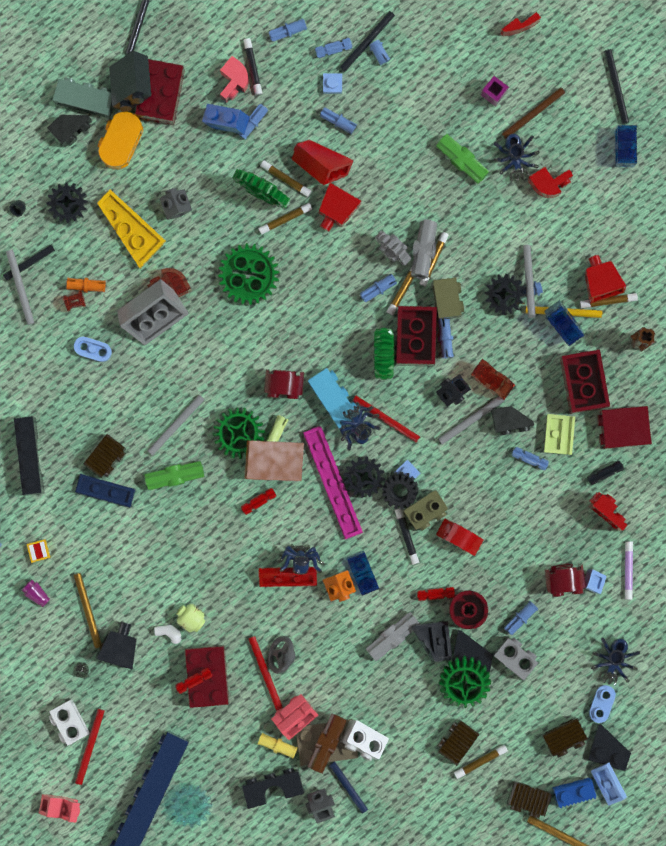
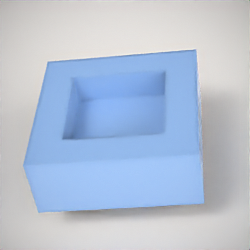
M323 73V94H342L341 73Z
M408 460L395 471L397 474L401 471L403 475L409 473L410 478L412 476L417 478L421 474Z
M588 569L585 576V589L601 594L606 575L593 569Z

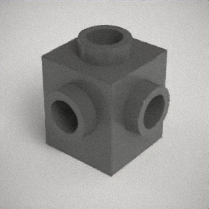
M169 189L165 192L166 195L159 198L167 220L182 217L192 211L185 189Z
M325 788L307 794L309 802L306 803L309 815L313 814L317 824L335 817L332 806H335L331 794L327 795Z

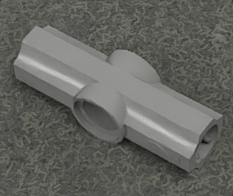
M426 219L420 221L418 238L413 245L412 277L426 279L429 276L431 259L434 258L436 252L435 236L437 222Z
M409 612L395 625L392 624L382 632L381 636L370 644L366 650L377 661L389 650H393L406 639L405 637L413 631L412 626L420 625V623Z

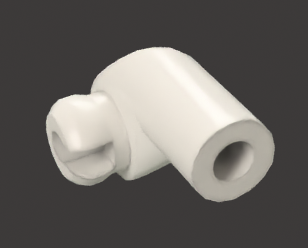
M173 625L154 627L155 636L167 635L173 644L181 642L182 635Z

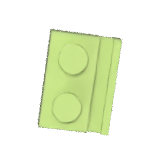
M547 414L544 453L572 455L575 416Z

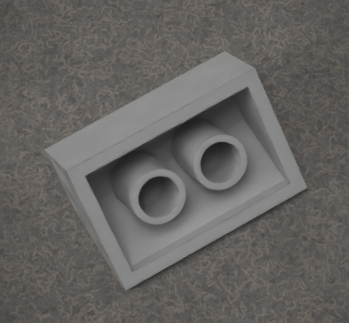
M161 279L117 311L120 326L143 345H147L188 315L187 309L175 291Z

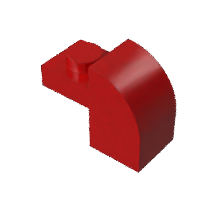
M546 167L529 176L528 182L538 195L545 198H555L561 194L559 187L564 188L568 186L574 175L569 169L553 179Z
M446 518L436 533L438 537L473 556L476 555L484 541L478 535Z

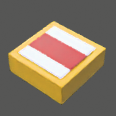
M46 539L27 544L31 563L51 558Z

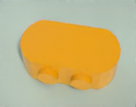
M120 112L115 114L112 120L109 119L105 128L107 130L105 137H101L98 143V151L103 163L115 170L123 169L129 165L144 132L143 126L135 114Z

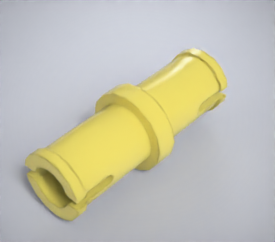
M264 733L261 734L258 745L274 750L273 752L276 754L279 752L294 759L298 747L283 742L280 738L275 739Z

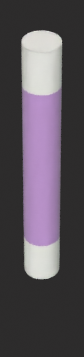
M625 542V599L632 600L633 542Z

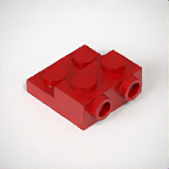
M596 492L589 500L591 502L589 508L615 530L623 531L627 527L626 519L618 512L613 513L618 507L614 504L616 500L609 494L604 495Z

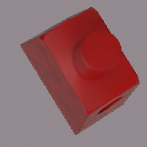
M330 183L319 209V214L325 217L320 227L330 232L334 223L343 227L360 207L362 201Z
M599 255L588 259L591 267L585 270V281L590 304L625 293L626 284L612 261L602 263Z

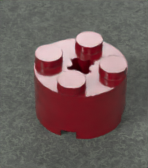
M266 369L264 392L267 393V397L279 398L280 394L287 395L286 398L299 399V395L303 394L304 372H300L299 376L296 375V371L273 370V373H270V369Z
M578 563V567H573V564L551 566V570L548 568L544 569L547 592L552 594L553 597L564 596V592H572V594L584 593L583 589L586 588L583 564Z
M471 590L461 591L451 599L449 615L457 626L463 629H475L486 621L488 604L486 599L478 592ZM466 605L473 606V608L471 609L473 612L472 614L464 613V607Z

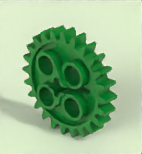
M237 169L232 177L236 183L246 189V192L272 206L276 205L286 209L291 201L287 195L277 189V186L251 172Z
M246 243L245 249H242L240 245H238V251L231 248L232 255L226 253L227 261L221 260L224 267H218V270L223 272V274L218 275V278L223 279L219 285L226 286L222 291L224 293L229 291V299L235 296V303L241 299L242 305L248 301L250 306H252L253 300L260 304V298L266 301V294L273 295L270 289H277L273 283L279 282V279L275 276L279 275L280 271L274 270L278 267V263L272 264L275 257L268 258L270 251L268 250L263 253V246L256 250V244L252 246V249L249 248L248 243ZM244 259L247 261L245 267L239 268L236 266L237 261ZM257 263H264L265 269L258 272L255 270V265ZM237 270L239 272L248 273V270H251L253 275L265 276L266 278L260 279L255 276H250V278L247 279L246 275L232 273V271ZM237 277L243 280L242 285L239 287L232 284L233 280ZM259 281L262 286L259 290H253L251 284Z

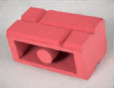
M300 694L293 697L286 707L277 710L271 720L280 732L290 740L318 716V713L307 699Z

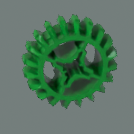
M381 328L374 331V376L376 379L387 380L392 379L394 376V333L392 329Z
M236 407L235 414H233L231 409H228L229 416H226L225 413L221 414L224 418L223 421L217 418L216 421L221 425L220 427L214 425L213 428L219 430V433H213V436L219 437L218 440L214 441L215 444L222 443L218 448L220 451L226 448L224 455L227 456L229 452H232L231 458L234 459L236 453H238L239 459H242V453L246 455L247 447L242 449H234L233 447L240 440L246 442L247 440L264 441V438L260 437L259 434L265 433V430L258 429L263 426L262 422L256 424L259 416L251 418L254 414L253 411L246 415V408H243L242 413H239V408ZM234 418H245L238 426L228 423ZM249 422L254 426V439L246 434ZM224 428L232 433V438L228 445L223 438ZM230 428H233L234 430H240V428H242L244 430L242 431V433H244V436L247 437V439L241 436H238V438L235 439L234 435L236 434Z
M463 656L462 661L456 657L455 663L449 661L448 666L443 667L444 672L440 673L441 679L439 680L440 692L444 693L445 699L450 698V704L456 701L457 707L462 703L466 709L468 703L474 707L475 701L480 704L482 702L481 698L486 699V692H490V672H485L487 667L485 665L480 666V660L474 663L473 657L469 661L466 660V656ZM462 670L460 675L451 678L454 673ZM468 671L474 672L478 677L469 674ZM464 676H466L467 680L466 688H464L463 684ZM479 686L477 690L468 694L469 690ZM453 688L459 689L462 693L455 691Z

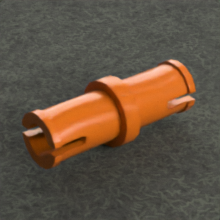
M67 277V290H84L85 293H88V291L105 293L106 280H89L87 277L85 279Z

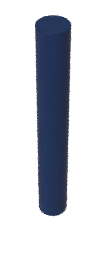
M333 762L330 764L329 767L362 814L366 812L368 808L337 763Z

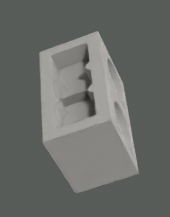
M507 637L493 656L524 681L537 666L538 662L535 660L537 656L530 650L525 652L520 648L522 644L514 637L512 639ZM507 646L514 648V654L510 657L504 654V649ZM523 658L529 660V666L526 669H521L519 666V662Z

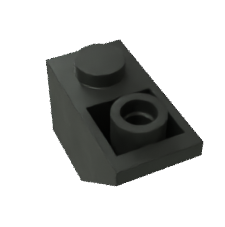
M60 115L47 128L66 147L67 145L71 146L74 144L81 132L85 133L90 129L92 120L88 115Z
M512 406L491 410L495 433L500 432V436L512 434L511 430L519 429V432L530 431V427L534 426V421Z

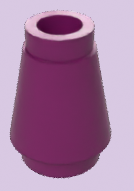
M32 579L21 590L25 597L41 607H44L50 600L37 581L34 582Z

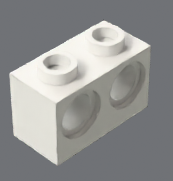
M72 699L49 711L51 723L53 726L57 725L60 731L58 736L62 743L66 742L67 746L90 734ZM64 709L68 712L67 720H62L59 717L60 710ZM69 727L77 729L76 737H71L68 734Z
M350 720L340 742L345 744L346 749L353 752L358 751L362 753V758L371 761L372 759H380L389 738L357 720ZM355 732L358 734V740L356 742L353 740V735ZM371 741L374 743V749L372 751L369 749V744Z

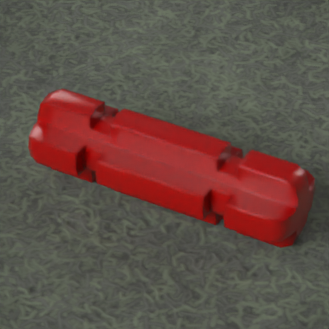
M270 488L265 491L266 493H262L250 500V503L242 505L243 513L247 515L253 509L256 510L267 503L269 499H274L277 496L275 491Z
M454 587L417 591L418 601L444 599V597L453 598L455 596Z
M206 668L201 673L198 672L185 679L184 682L181 681L176 684V690L179 694H182L188 688L191 689L202 683L203 680L211 678L212 673L209 668Z

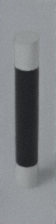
M244 39L243 42L255 95H261L262 89L251 39Z
M401 508L396 509L395 513L412 565L420 563L403 510Z

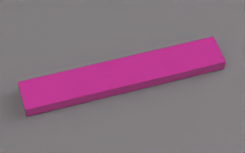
M318 426L303 432L345 540L363 533L322 427Z

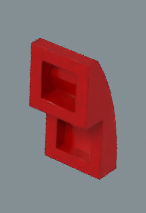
M536 12L523 23L518 18H515L501 30V35L511 36L524 32L538 24L541 17Z

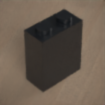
M133 50L109 67L112 107L128 112L151 97L147 55Z

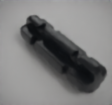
M617 461L612 466L609 465L597 471L596 474L588 475L587 479L591 485H594L599 480L602 481L614 475L615 472L618 473L624 470V466L621 461Z

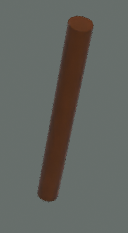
M560 87L502 133L504 139L506 140L510 134L517 132L564 95L565 91L563 88Z

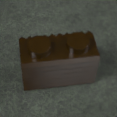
M106 434L83 464L103 479L105 476L108 478L114 471L113 465L117 461L120 463L126 456L124 451L127 448L109 434Z
M576 717L541 734L553 757L557 755L558 758L568 753L567 749L573 746L575 749L585 745L584 741L588 739Z
M459 720L458 723L454 721L448 729L451 733L447 738L443 737L437 745L439 747L438 752L456 766L480 735L462 720Z
M514 780L507 804L511 805L510 809L521 812L523 809L529 811L528 815L540 818L541 815L545 817L552 793Z

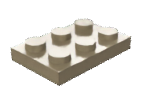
M349 719V720L346 721V724H345V726H344V729H343V731L341 732V734H340V736H339V739H340V740H341V738H342V736H343V734H344V732H345V729H346V727H347L349 721H350V720H353V719ZM327 723L307 725L296 734L301 766L308 765L316 749L317 740ZM354 733V735H353V740L356 742L355 733ZM339 740L328 762L358 758L357 751L353 752L346 749L345 744Z

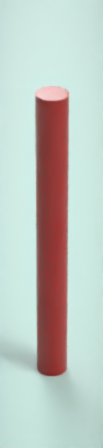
M356 395L352 402L360 407L370 408L369 413L412 441L417 442L420 438L419 435Z
M256 637L248 638L276 711L282 709L283 706Z
M98 708L75 780V783L78 785H82L105 713L103 709Z

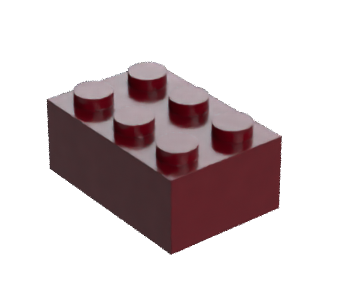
M148 59L151 97L137 105L135 115L141 120L175 125L185 73L184 66Z
M398 306L396 366H435L437 307Z
M600 349L561 356L560 363L570 414L610 407Z
M225 645L185 649L187 678L198 672L201 673L206 668H209L212 673V677L208 680H203L202 683L191 689L188 688L189 707L229 705Z

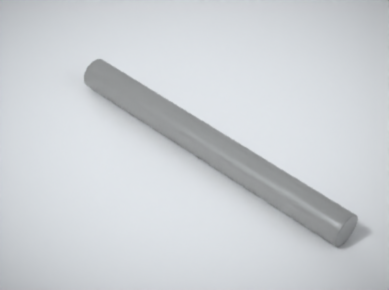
M524 245L528 317L534 318L536 314L531 246Z
M6 251L27 325L33 324L35 322L14 251Z
M198 395L147 451L153 456L205 399Z
M499 395L442 435L438 440L443 445L505 400Z

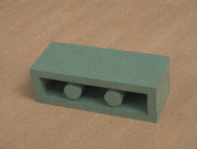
M71 78L58 79L53 97V102L56 105L110 119L113 108L110 89L101 87V90L93 88L94 85L85 82L81 85L75 83V80Z

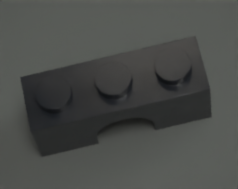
M294 767L282 770L283 774L275 775V772L264 775V779L257 780L256 777L245 780L246 784L242 785L247 808L250 809L267 804L265 793L271 786L280 787L284 792L285 799L304 794L305 791L299 769L294 770Z

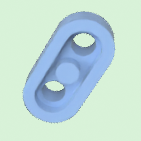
M79 337L74 343V350L80 356L99 362H106L111 358L112 350L106 343L88 337ZM84 343L88 346L86 350L81 349V345ZM101 349L106 351L104 356L99 355Z
M608 685L598 687L589 710L590 718L596 723H603L608 719L615 700V691ZM605 691L609 693L607 699H604L602 696ZM598 710L603 711V715L601 717H597L596 712Z

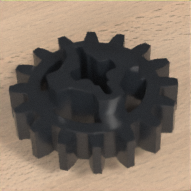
M65 182V187L58 184L59 189L52 188L51 190L54 194L48 195L51 201L46 202V204L52 207L48 212L54 213V219L59 217L60 223L66 220L67 224H70L72 219L77 223L78 216L84 217L82 211H88L84 207V205L89 204L88 200H84L87 194H81L83 189L81 187L76 189L75 183L71 187H69L68 182ZM71 192L76 193L79 199L73 198ZM67 199H69L72 202L68 205L69 207H66L63 204L67 202ZM56 208H62L64 215L60 214ZM75 208H78V210L74 214H72Z
M505 273L503 278L499 274L497 275L498 280L492 278L493 284H487L490 290L485 292L489 296L485 301L491 303L490 309L496 308L495 313L499 314L502 310V315H507V311L513 315L514 309L521 310L519 304H525L522 298L527 296L522 291L526 287L520 286L523 281L520 279L516 281L517 276L512 275L510 278V275ZM511 283L514 284V286L516 287L517 291H514V290L512 289ZM509 292L513 295L503 297L499 294ZM495 298H497L500 301L499 304L501 306H499L496 303Z
M368 456L365 457L364 461L358 457L357 463L353 460L351 461L352 467L346 466L349 473H344V476L348 477V480L344 481V483L350 484L348 491L355 490L354 496L357 493H361V498H363L364 494L367 493L368 497H371L372 491L377 494L376 488L383 487L380 481H385V478L381 477V474L385 473V471L379 470L381 464L375 465L374 458L370 462L368 461ZM367 464L365 469H356L359 465ZM373 468L376 470L377 480L372 477L371 471ZM365 472H367L368 478H370V480H372L373 482L367 480L361 482V477L359 476V474H364ZM351 475L357 478L356 486L352 482ZM370 484L373 486L371 489L361 490L364 485Z

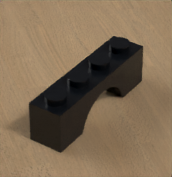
M33 416L14 418L22 495L45 494L43 474L38 457L36 418Z

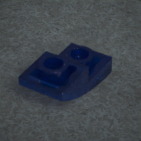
M364 551L346 558L362 596L380 589Z

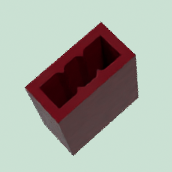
M648 406L601 410L600 415H597V424L601 426L602 434H599V443L603 445V449L652 444Z

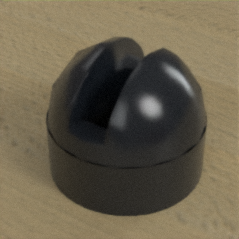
M16 200L9 206V210L14 216L20 217L24 214L26 206L23 201Z

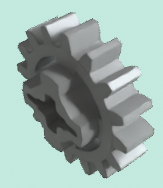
M380 231L375 236V239L381 245L379 250L392 262L397 260L402 265H406L411 260V257L406 252L407 246L394 234L389 236L384 231Z

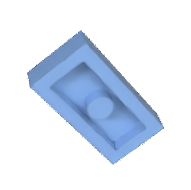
M609 762L591 770L608 806L627 798Z

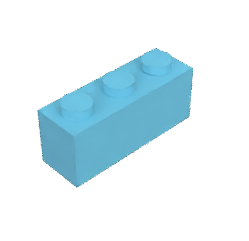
M326 368L309 379L308 383L340 430L343 428L340 420L351 422L352 417L358 415L359 409L354 402L350 404L347 396L349 394L344 386L339 387L337 384L338 377L334 371L331 370L329 372Z

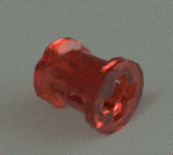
M82 290L70 296L63 295L68 312L80 306L86 307Z

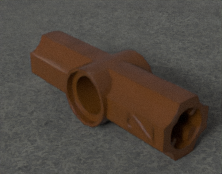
M642 327L630 336L632 339L630 345L633 349H639L641 352L655 343V332L652 329Z
M331 713L324 731L321 732L317 740L316 749L307 767L323 774L330 756L333 755L338 745L339 736L344 729L346 719Z

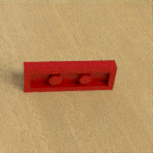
M287 567L283 570L280 568H259V587L317 586V570L314 567H309V570L303 574L295 572L293 567Z

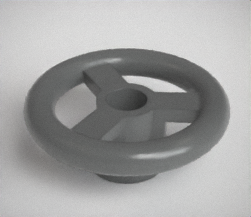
M287 636L276 638L271 644L268 653V664L271 671L281 674L295 660L294 646L291 639ZM280 642H285L281 649L275 650ZM274 656L278 660V668L274 664Z

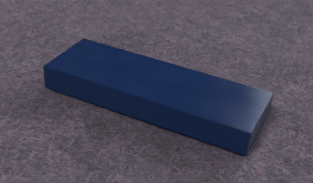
M80 474L75 490L79 494L130 508L136 489L83 474Z

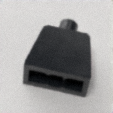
M121 621L118 632L109 630L95 658L132 670L137 640L135 637L128 636L132 625Z

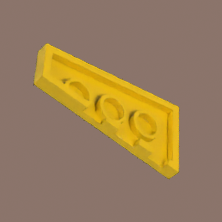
M111 189L97 202L141 269L165 244L166 240Z

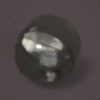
M81 662L75 664L73 675L79 678L88 677L89 666L85 662L83 664Z

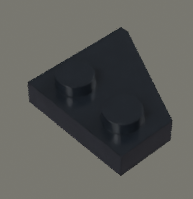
M448 621L412 626V630L432 662L452 660Z
M458 630L452 662L455 663L456 657L460 661H462L463 656H466L467 661L473 657L474 663L480 660V666L485 665L487 667L485 672H490L493 654L463 631Z
M598 724L588 760L600 764L609 762L611 767L626 771L631 752L604 726Z

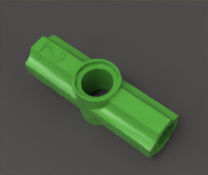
M448 134L443 136L436 145L458 170L464 171L477 184L489 173L487 168L475 159L474 154L469 149L458 144Z
M201 461L147 473L145 474V481L148 490H153L165 486L181 485L186 481L205 476Z

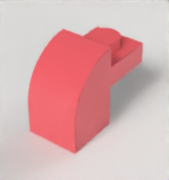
M231 56L220 69L221 75L230 81L220 93L221 99L226 103L229 99L233 100L238 95V88L245 93L249 84L245 66L235 57Z
M42 794L39 814L77 823V817L80 814V803L73 798Z

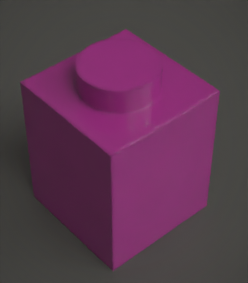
M493 76L482 90L481 96L496 107L507 93L509 87Z

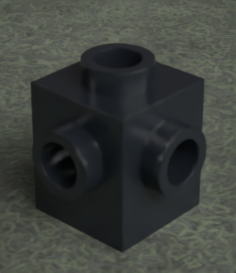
M459 374L451 380L448 377L440 383L441 388L436 393L441 401L449 407L453 403L458 405L465 399L463 395L470 391L471 388Z

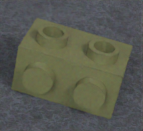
M456 277L433 280L432 287L435 307H437V321L460 318L461 312H464L463 301L459 300V294L461 293L460 282H457Z
M434 490L403 512L415 530L420 529L423 531L430 526L429 522L434 518L438 521L446 516L445 511L448 510V507L438 492Z

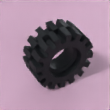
M401 471L399 474L395 472L386 479L382 495L385 496V502L389 501L388 505L390 507L393 504L395 509L398 506L404 509L405 506L408 508L414 503L419 487H417V481L414 482L415 478L413 476L409 477V473L403 475ZM397 484H402L407 488L408 493L403 497L397 496L393 491V487Z

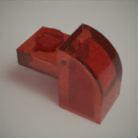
M174 268L161 269L164 277L160 278V276L151 279L149 281L150 284L147 285L149 288L161 279L175 291L178 297L192 291L183 273Z
M483 359L471 373L480 385L505 400L515 386L507 376L496 371Z

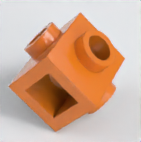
M348 570L323 579L330 601L338 599L339 602L350 599L349 594L356 592Z

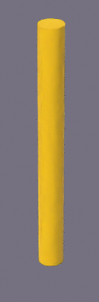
M535 306V314L602 318V310Z

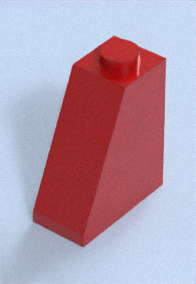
M310 139L296 144L291 158L322 185L348 176L353 164L351 158Z

